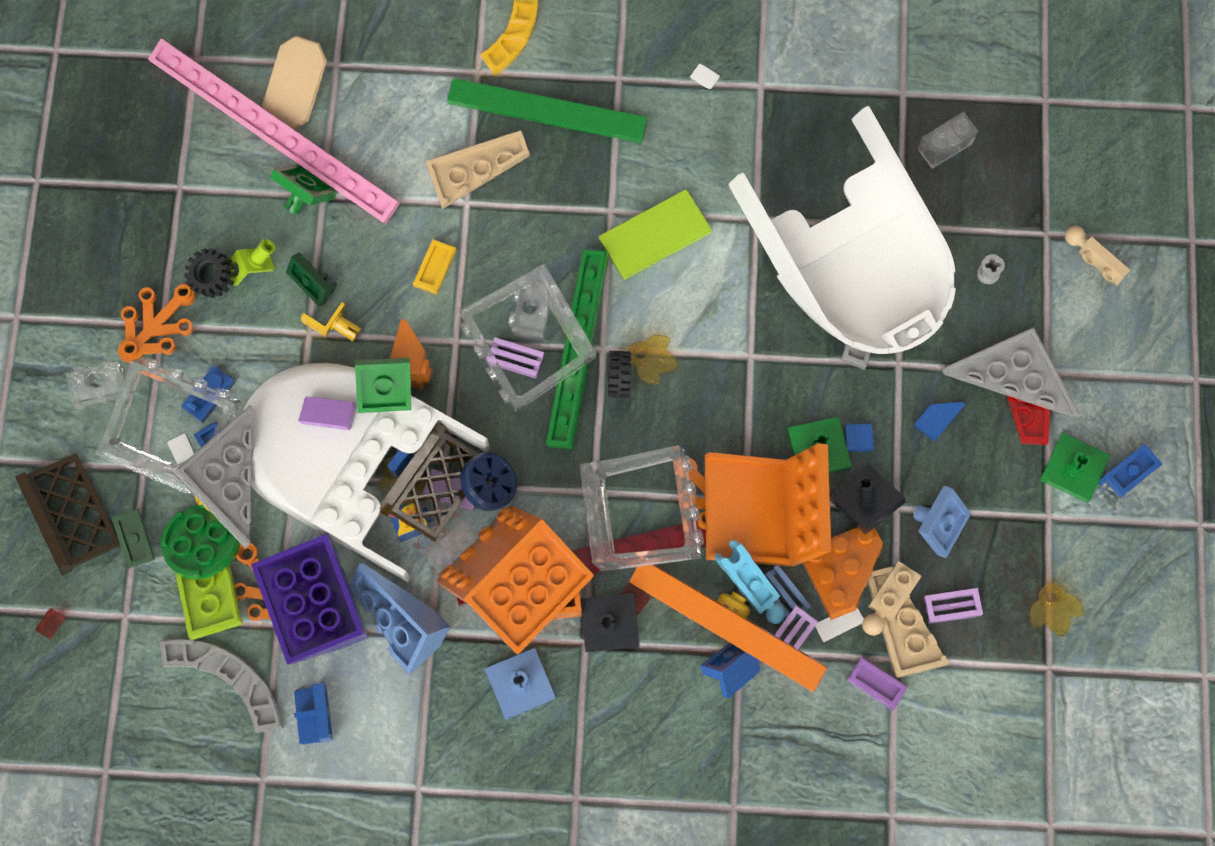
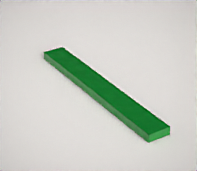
M452 78L447 97V104L637 143H642L647 123V117L456 78Z
M583 249L546 440L548 447L572 450L574 447L609 260L608 251Z

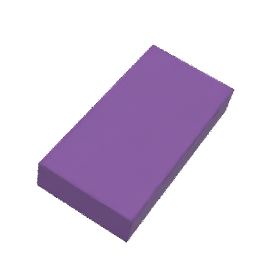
M305 396L298 421L305 425L350 430L357 405L354 402Z
M863 657L860 658L847 679L848 682L891 710L895 709L908 686Z

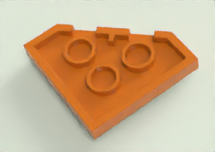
M857 527L831 537V552L803 563L830 620L856 611L863 590L866 588L873 573V567L883 550V542L875 528L866 535Z

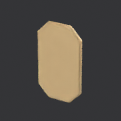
M295 36L280 45L262 103V107L294 130L309 121L327 63L320 43Z

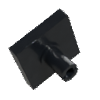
M870 464L829 495L830 501L865 535L905 504V497Z
M635 593L580 598L585 653L640 647Z

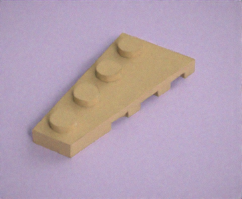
M520 130L425 161L441 208H446L529 157V150Z
M893 566L873 571L868 582L872 599H874L894 569ZM910 595L892 622L886 618L883 619L884 628L882 633L896 678L950 664L946 656L939 649L933 634L929 632L920 612L916 610Z

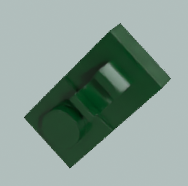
M300 252L291 257L286 273L318 307L326 304L329 295L335 291L337 283L334 282L329 285L326 282L328 274L323 273L319 275L311 262Z
M139 509L111 517L128 568L155 560Z

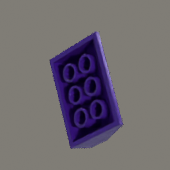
M328 534L251 564L287 665L330 653L369 638L334 541Z

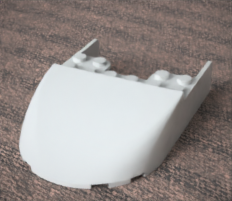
M866 106L852 118V122L874 158V164L845 181L843 191L851 204L848 208L810 228L804 216L796 210L786 211L770 220L743 172L738 174L729 183V187L779 274L777 278L803 311L829 334L851 347L870 353L891 354L902 352L921 344L930 338L943 324V320L948 310L951 309L956 290L954 288L955 266L952 254L943 235L869 106Z
M309 363L288 368L269 378L254 392L243 409L244 411L249 405L253 407L251 487L271 505L321 534H328L333 541L408 583L410 577L406 570L363 546L362 542L379 516V508L381 506L378 499L364 491V488L391 445L405 453L417 452L437 423L444 426L446 431L483 452H488L490 449L488 439L411 396L412 410L357 413L356 408L350 430L301 424L298 420L305 396L354 402L357 405L355 368L334 363Z

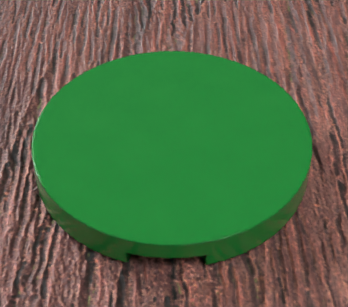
M196 505L182 512H177L165 526L160 544L167 565L176 574L188 579H204L220 573L234 560L240 548L239 541L203 505Z

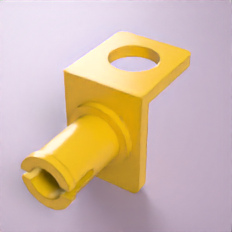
M343 302L339 305L326 326L305 313L301 315L302 323L324 337H327L330 331L336 330L354 342L356 335L358 336L362 330L361 327L342 317L346 305Z

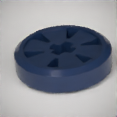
M483 452L477 454L465 463L461 471L460 481L465 497L472 505L481 510H499L508 505L516 495L517 477L515 471L505 458L496 453ZM485 479H491L493 484H487Z

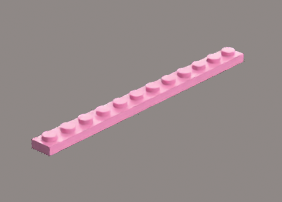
M160 39L149 57V61L385 224L388 223L399 206V201L179 49Z

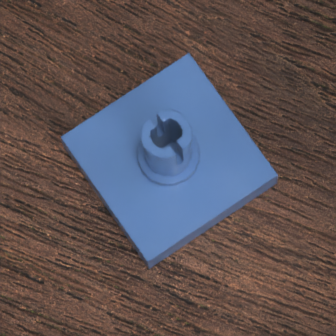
M943 486L931 509L922 505L917 506L914 511V519L922 522L918 531L938 556L947 558L971 513L953 488Z
M535 648L485 668L505 720L556 699Z

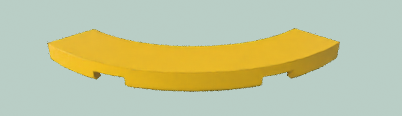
M514 0L507 29L492 46L480 54L481 59L494 77L505 70L519 56L528 43L537 20L538 0Z

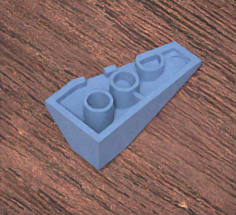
M363 563L358 565L350 585L365 611H371L378 623L375 628L379 634L383 633L390 644L387 649L392 657L410 674L441 646L450 625L427 604Z

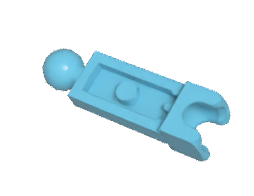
M731 540L729 546L732 549V556L727 559L717 553L714 555V559L732 579L756 612L761 614L766 610L767 620L773 624H780L785 620L787 614L782 604L774 603L780 595L752 560L744 546L736 540Z

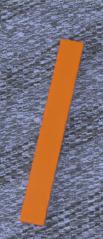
M646 559L640 560L629 581L631 584L812 692L817 690L828 669L826 665Z

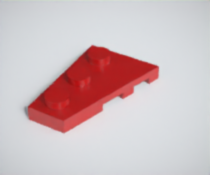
M1007 396L1021 444L1048 445L1050 410Z

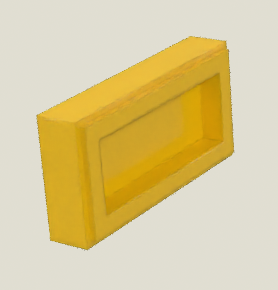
M432 239L415 277L413 286L438 295L456 254V247Z

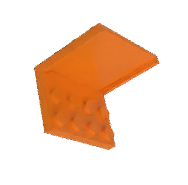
M818 443L787 460L711 452L705 454L706 560H715L714 555L717 553L727 559L732 556V549L729 546L731 540L741 543L755 564L794 567L831 552L828 444Z
M510 505L503 508L496 515V520L490 526L484 527L478 533V539L472 545H467L460 551L459 558L453 564H448L441 570L440 577L436 581L442 588L467 603L518 655L594 575L541 518Z

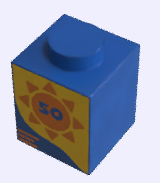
M414 503L399 508V510L407 515L416 514ZM420 505L421 513L429 512L427 507L421 508ZM389 514L400 542L421 535L417 530ZM431 517L423 518L425 526L429 528L428 523L432 522Z

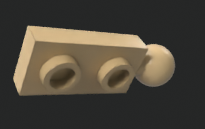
M1071 226L1066 230L1065 239L1067 243L1072 246L1079 245L1081 247L1079 253L1084 261L1100 270L1102 276L1107 281L1113 282L1118 286L1131 271L1092 236L1086 239V233L1082 227Z
M898 561L869 605V608L874 610L875 613L869 614L863 619L862 627L867 634L873 636L880 634L884 628V618L890 622L893 621L921 578V575Z

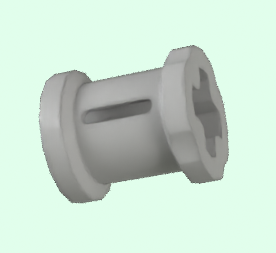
M996 254L987 255L977 270L978 279L988 285L998 281L1000 273L1004 270L1005 266L1003 259Z

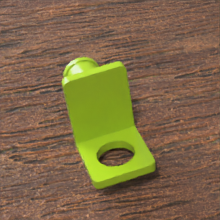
M263 239L256 248L239 249L230 258L232 260L230 263L235 264L236 262L239 266L238 276L231 277V281H234L233 286H238L248 273L269 272L275 269L270 255L273 254L276 247L271 240Z

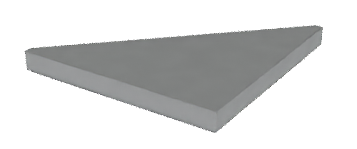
M1034 327L942 368L943 375L1074 418L1080 415Z
M251 405L174 472L244 548L250 545V487L252 479L251 450L253 430V407Z

